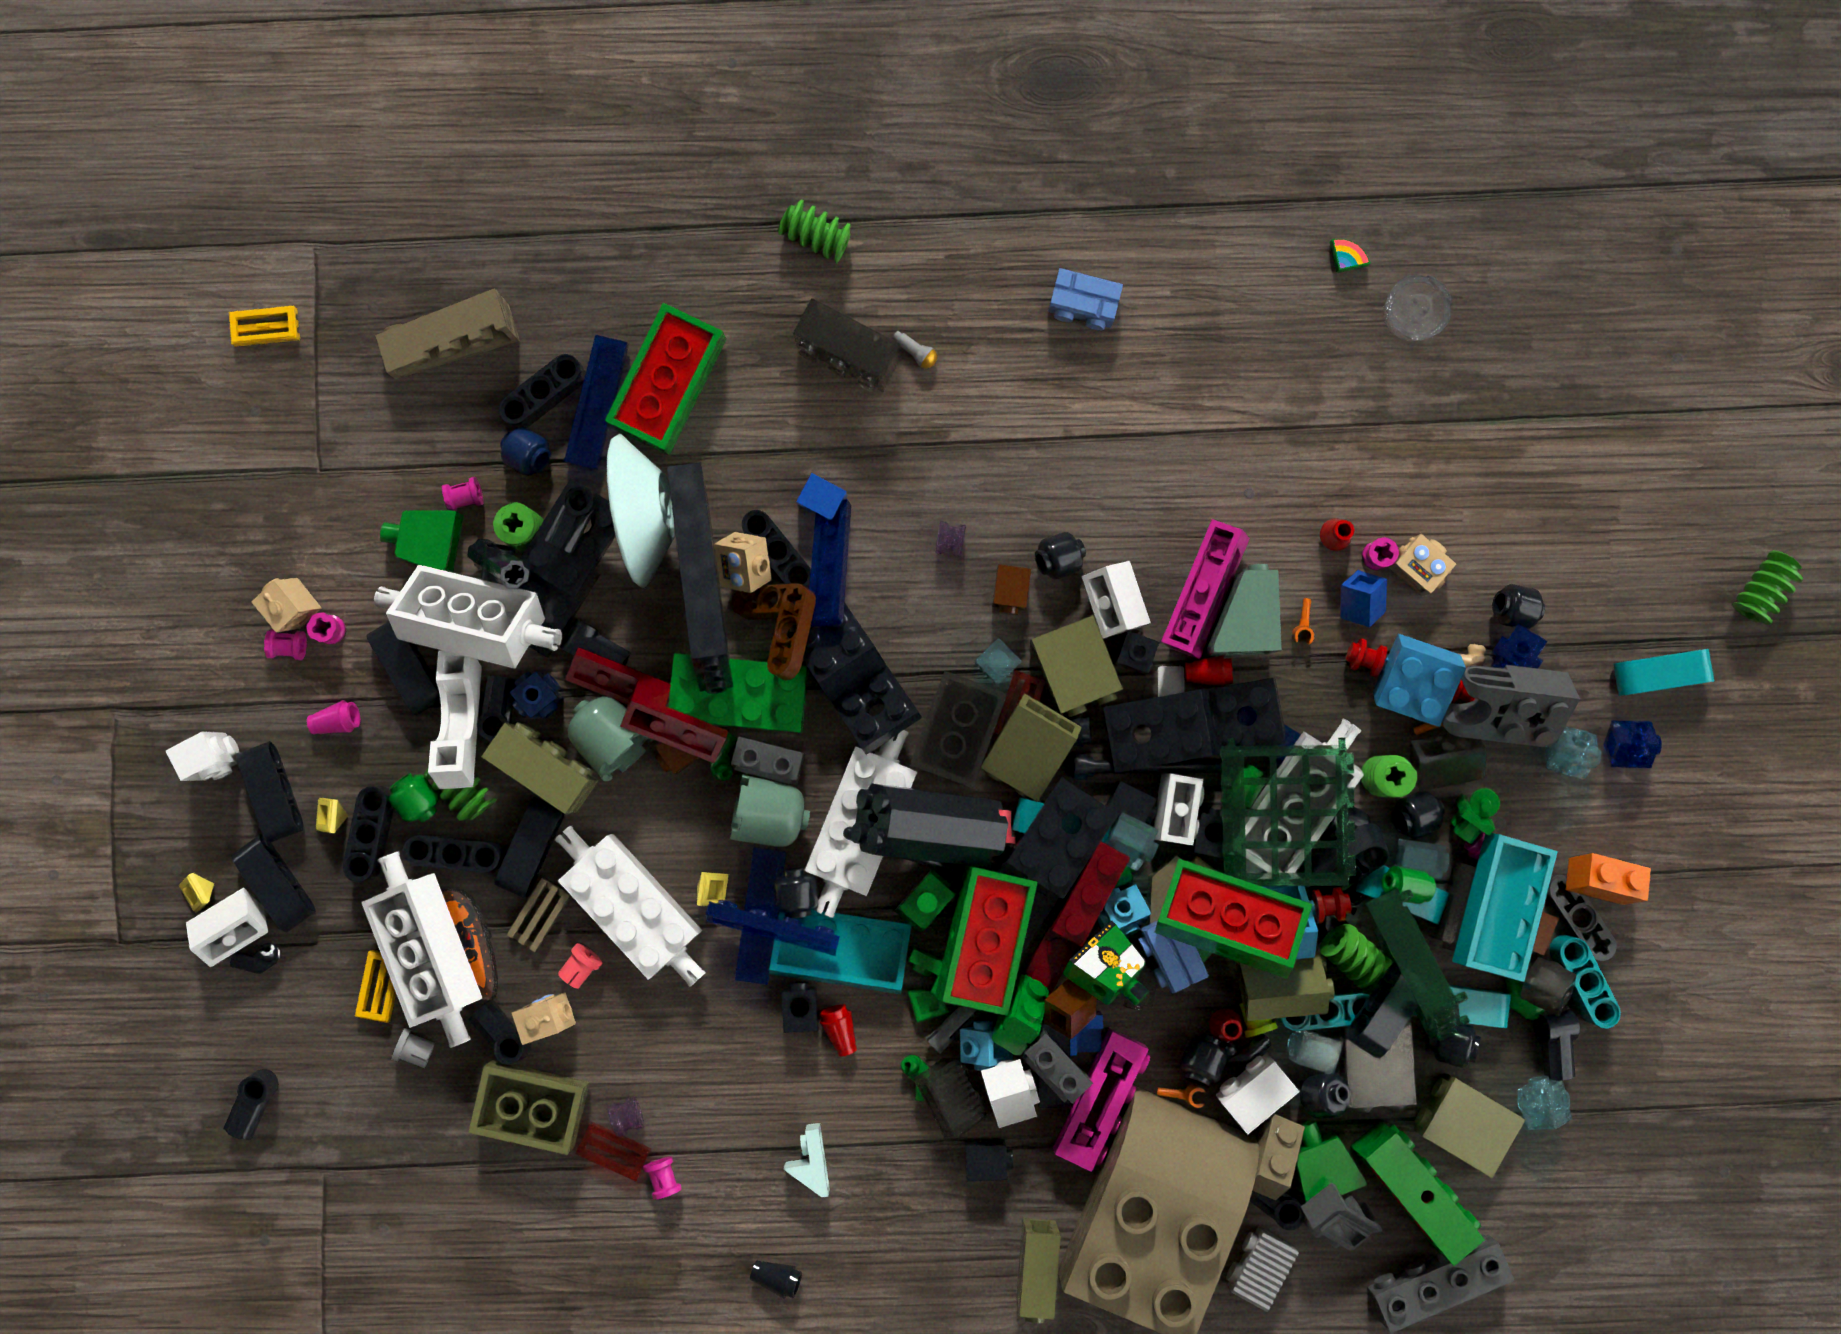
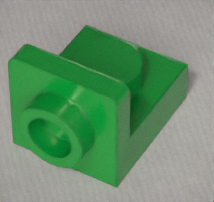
M914 946L908 961L914 963L912 969L927 977H930L931 973L937 975L930 988V994L935 996L943 960Z

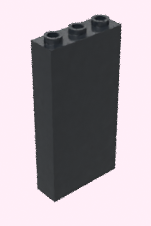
M699 462L669 466L667 471L691 659L700 692L706 691L709 694H718L734 686L709 501L702 465Z

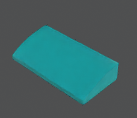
M1491 833L1490 836L1485 834L1452 962L1525 982L1558 851L1500 834Z
M811 910L812 914L806 917L785 918V913L779 912L769 968L770 974L901 995L911 932L910 924L834 913V918L825 915L826 911H823L821 914L815 910Z

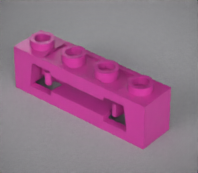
M1213 519L1211 520L1161 641L1170 649L1200 660L1250 539L1242 529Z
M1110 1027L1101 1044L1102 1049L1100 1052H1097L1087 1074L1093 1084L1074 1101L1073 1107L1053 1146L1055 1155L1092 1172L1095 1164L1099 1166L1102 1164L1108 1147L1104 1146L1109 1134L1115 1135L1122 1120V1116L1119 1115L1124 1103L1128 1105L1131 1102L1136 1090V1086L1133 1085L1138 1073H1144L1150 1061V1055H1147L1149 1049L1145 1044ZM1113 1051H1114L1115 1054H1114L1112 1060L1109 1061V1059H1110V1057H1111V1055H1112V1053H1113ZM1126 1060H1128V1063H1127V1065H1126V1067H1125V1069H1124V1072H1123V1074H1122L1123 1066H1124ZM1108 1063L1110 1070L1120 1075L1122 1074V1076L1117 1075L1095 1122L1097 1129L1093 1136L1092 1128L1084 1124L1107 1077L1105 1068ZM1078 1128L1079 1131L1074 1139L1073 1136Z

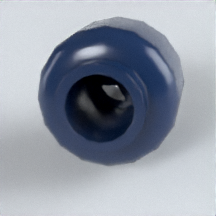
M520 427L512 432H508L500 443L501 459L504 464L522 475L530 476L542 472L547 467L551 458L547 440L528 428Z

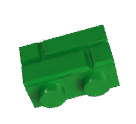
M1021 974L1015 981L1008 1016L997 1015L992 1034L993 1042L1012 1054L1020 1056L1027 1049L1028 1045L1039 1036L1045 1011V999L1049 994L1048 988L1040 981L1034 980L1026 974Z

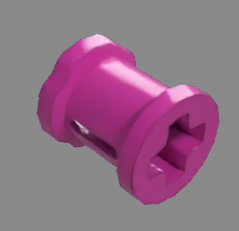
M476 477L469 478V482L454 486L442 485V494L448 510L457 511V508L476 504L477 506L484 504L482 490Z
M1386 537L1378 538L1372 543L1367 544L1362 551L1365 566L1372 570H1379L1394 564L1399 555L1396 543ZM1381 547L1383 549L1382 555L1386 558L1379 561L1377 559L1378 553L1374 550Z
M323 612L311 616L306 626L310 638L327 644L340 642L346 632L345 623L341 618ZM326 623H330L331 628L327 629V634H323L322 629L326 628Z
M274 629L267 631L264 640V652L267 658L292 656L295 660L304 659L307 648V638L304 631H297L295 634L276 633Z
M671 1156L652 1161L643 1166L644 1172L649 1173L654 1189L652 1193L653 1199H662L682 1190L681 1184L676 1183L671 1167L673 1163Z

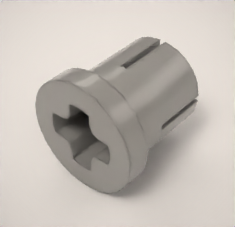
M404 1028L391 1060L398 1062L401 1059L425 1068L435 1043L411 1034L412 1030Z

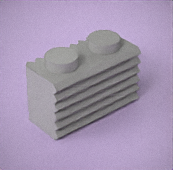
M1258 1226L1255 1233L1249 1232L1242 1245V1250L1245 1252L1239 1263L1235 1261L1230 1266L1226 1280L1229 1281L1227 1286L1231 1293L1268 1312L1299 1252L1291 1243Z

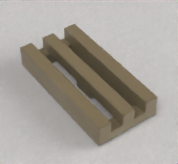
M541 878L507 933V936L518 940L520 944L526 945L533 952H537L571 895L546 878ZM548 888V894L544 898L543 902L541 903L532 920L528 924L524 933L521 934L518 931L522 927L523 923L530 914L531 910L538 901L544 889ZM556 894L561 896L535 940L529 939Z

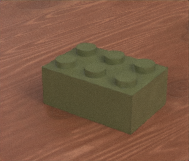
M504 723L481 757L564 814L577 813L599 781V779L592 775L595 772L592 767L581 760H569L565 757L568 751L553 741L549 743L540 740L538 737L541 733L527 723Z
M492 1060L484 1065L468 1133L568 1155L575 1148L590 1082Z

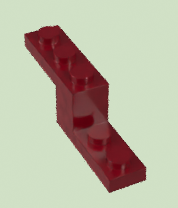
M578 647L565 680L627 704L620 727L715 763L727 738V730L666 707L670 693V683Z
M1099 841L1070 896L1066 895L1023 972L1024 975L1026 974L1034 980L1040 981L1049 990L1048 996L1054 990L1077 945L1083 946L1130 860V856L1102 841Z

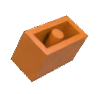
M1594 853L1571 857L1568 861L1566 891L1621 905L1648 901L1651 868Z

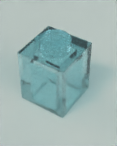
M998 638L974 661V664L997 686L1022 661Z
M1122 812L1113 825L1106 844L1130 856L1126 866L1138 871L1145 860L1151 862L1159 844L1155 843L1154 840L1158 829Z
M1398 839L1395 866L1425 871L1433 878L1442 879L1443 872L1446 873L1449 866V854L1446 853L1447 846Z
M1312 1030L1296 1031V1034L1292 1033L1290 1035L1287 1052L1290 1053L1289 1059L1296 1064L1334 1074L1343 1042L1337 1038Z

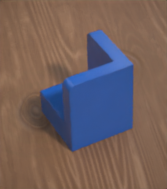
M811 473L796 503L798 507L808 512L813 511L828 520H832L841 502L845 501L848 495L847 491Z
M1357 570L1341 585V618L1370 628L1386 612L1387 579Z
M1096 1011V1017L1070 1039V1056H1077V1052L1101 1051L1103 1014L1100 1011Z

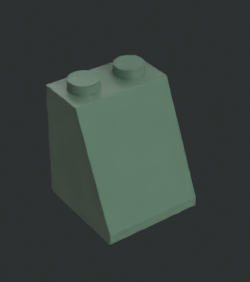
M1268 564L1248 565V568L1242 569V572L1233 578L1204 648V656L1266 655L1282 650L1278 570H1269Z

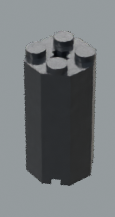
M871 783L868 789H860L857 794L856 804L858 809L856 822L851 830V839L853 843L859 844L862 852L879 856L990 868L994 864L993 861H990L992 857L1000 856L1004 851L1008 822L1006 816H1000L998 808L1003 809L1001 801Z

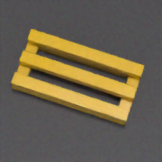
M295 306L229 312L231 344L237 347L300 340V334L297 332L299 321L296 320L298 309ZM288 316L287 321L238 325L239 320ZM289 328V332L239 336V333Z
M375 950L368 951L355 1017L388 1023L391 1020L396 992L389 978L382 1014H378L387 976V968L381 953ZM376 960H381L371 1011L368 1012L366 1011L375 964Z

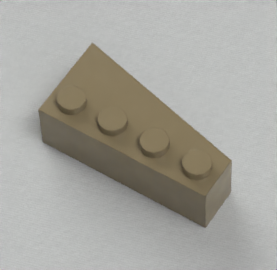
M495 288L428 315L421 316L408 323L389 326L384 329V332L375 335L386 372L394 379L520 341L509 304Z

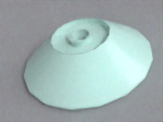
M618 434L611 438L607 453V486L610 511L624 565L632 581L641 588H645L651 582L675 538L670 487L666 475L623 435Z

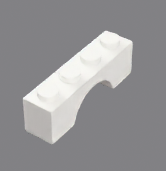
M438 651L436 683L441 702V726L436 741H431L428 773L439 789L473 787L482 666L478 659L447 651Z

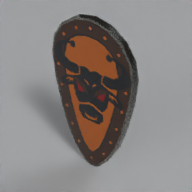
M455 887L442 890L441 892L482 999L484 1001L494 1000L498 989L497 965L491 943L492 934L487 928L481 909L475 899L465 890Z

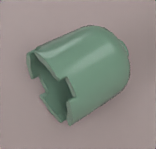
M599 697L590 702L587 699L581 701L572 711L574 716L567 730L572 745L603 781L613 779L610 773L618 768L622 773L626 771L645 753L646 750L642 747L644 742L647 741L649 743L653 740L620 727L626 708L620 702L610 697Z
M741 776L739 784L741 786L739 798L736 797L730 840L785 847L797 839L800 829L807 830L810 811L804 810V798L797 788L753 776Z

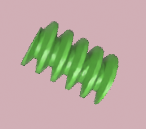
M803 199L795 206L790 205L781 219L778 234L784 235L788 231L790 241H795L800 237V245L802 247H807L812 242V252L818 253L823 248L824 258L829 259L835 254V263L837 264L848 245L851 236V224L847 223L842 229H839L838 217L827 223L828 212L826 211L818 218L815 217V205H812L806 212L803 211Z
M514 502L502 507L496 513L493 526L497 537L501 541L515 549L525 551L544 519L524 504Z
M1774 550L1770 551L1767 555V560L1760 564V571L1754 572L1752 581L1746 583L1744 587L1745 592L1739 593L1736 598L1737 602L1732 603L1733 608L1754 622L1771 625L1773 620L1767 615V612L1779 614L1780 609L1774 604L1775 601L1786 604L1788 599L1782 592L1794 593L1796 590L1790 581L1796 583L1803 581V577L1797 572L1802 568L1800 563L1785 553Z
M1398 755L1374 756L1368 759L1361 769L1364 774L1361 778L1364 788L1370 794L1378 797H1403L1414 789L1417 782V771L1408 760Z
M427 768V770L424 773V778L426 780H431L432 777L429 775ZM479 777L474 778L473 787L444 789L440 795L443 801L452 799L448 806L450 811L461 809L457 815L458 821L475 819L497 801L495 797L485 801L484 796L489 790L487 787L479 790L475 788L481 780ZM433 782L432 788L440 790L436 783Z
M1342 924L1329 931L1323 938L1319 948L1323 956L1328 957L1332 964L1337 965V968L1344 972L1347 978L1353 980L1355 985L1362 988L1363 992L1368 995L1372 993L1388 967L1392 964L1390 958L1385 956L1381 950L1376 948L1372 942L1367 940L1366 936L1361 934L1351 924Z

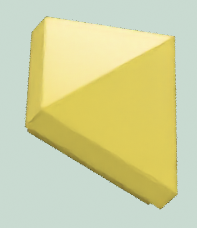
M319 798L316 831L335 833L348 815L338 800Z
M702 872L697 886V905L724 907L729 874Z
M191 873L179 884V887L195 913L199 912L210 901L214 883Z

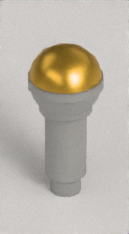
M897 331L892 339L896 341L897 345L914 356L919 367L928 369L935 365L937 353L934 348L921 346L905 333Z

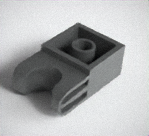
M1474 665L1469 666L1465 670L1461 680L1468 694L1476 699L1468 703L1449 705L1442 723L1450 734L1458 737L1554 748L1580 697L1568 672L1505 665L1504 669Z

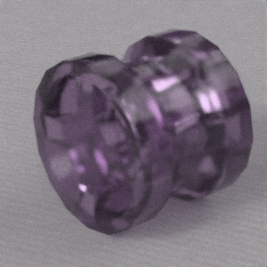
M940 521L935 553L951 552L955 557H961L966 525L959 524L955 527L949 526L947 522Z
M635 1096L627 1098L625 1103H612L607 1106L609 1120L617 1137L625 1135L629 1129L639 1130L644 1128L645 1123L642 1110Z

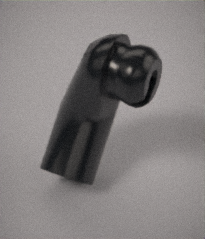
M265 943L253 955L237 951L231 957L230 967L261 974L278 962L280 950L273 943Z

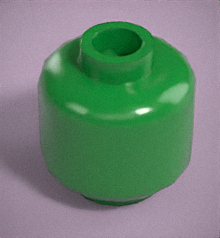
M408 773L389 788L392 792L389 796V802L404 821L413 822L418 819L423 823L437 812L434 806L439 800V794L422 774L413 776L411 773Z

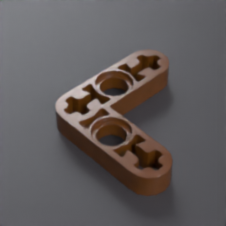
M797 583L763 585L752 593L738 590L732 599V609L735 613L749 620L777 619L767 661L769 672L785 681L794 678L799 673L816 604L815 594L802 584ZM775 595H778L777 603L769 609L770 600ZM793 625H796L795 634L790 639H787L788 630Z

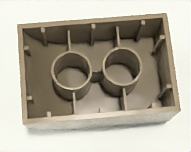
M1136 1086L1131 1102L1124 1106L1120 1126L1111 1138L1106 1156L1100 1165L1059 1266L1058 1275L1063 1292L1161 1334H1197L1251 1198L1258 1167L1259 1144L1256 1136L1247 1134L1244 1131Z

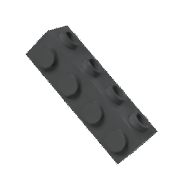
M1481 1234L1485 1241L1455 1266L1437 1252L1436 1257L1426 1262L1421 1260L1408 1264L1405 1267V1271L1395 1275L1384 1274L1376 1278L1374 1284L1367 1286L1382 1324L1390 1333H1394L1515 1281L1499 1243L1490 1235L1485 1236Z

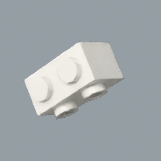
M1130 561L1109 565L1082 576L1103 639L1151 623Z
M200 732L166 750V753L180 781H202L211 777L213 780H217L233 772L231 767L238 764L236 756L239 753V748L235 740L231 736H227L226 733Z
M1161 774L1156 806L1158 809L1155 814L1152 839L1185 845L1194 844V839H1196L1199 829V820H1197L1198 810L1204 799L1203 779L1176 774Z
M245 888L240 889L186 922L190 950L210 968L268 933L264 906Z
M1265 1053L1263 1056H1257L1252 1062L1248 1063L1246 1070L1238 1077L1226 1080L1221 1085L1220 1092L1216 1096L1243 1130L1249 1134L1300 1091L1268 1053Z
M1020 1059L1015 1061L1004 1060L997 1063L995 1067L981 1071L999 1128L1037 1117L1034 1104L1040 1101L1031 1070L1024 1071Z

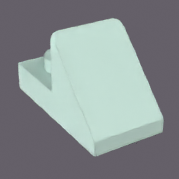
M820 1123L809 1124L806 1126V1135H800L803 1156L809 1155V1158L786 1162L784 1170L820 1197H828L830 1187Z

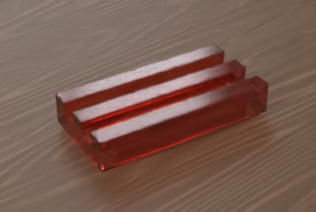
M1017 670L1014 671L993 730L994 733L1000 734L1003 729L1002 726L1018 680L1022 679L1025 682L1016 706L1024 693L1028 694L1031 683L1037 685L1033 699L1039 702L1046 683L1045 680Z
M591 1121L576 1155L637 1181L652 1148ZM592 1133L641 1154L640 1158L592 1137ZM587 1144L636 1165L633 1170L586 1149Z

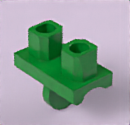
M1480 788L1473 792L1470 797V803L1467 796L1461 793L1456 800L1459 811L1451 819V823L1455 826L1454 832L1469 844H1472L1481 832L1490 836L1496 829L1491 816L1499 810L1500 800L1494 790L1489 788Z

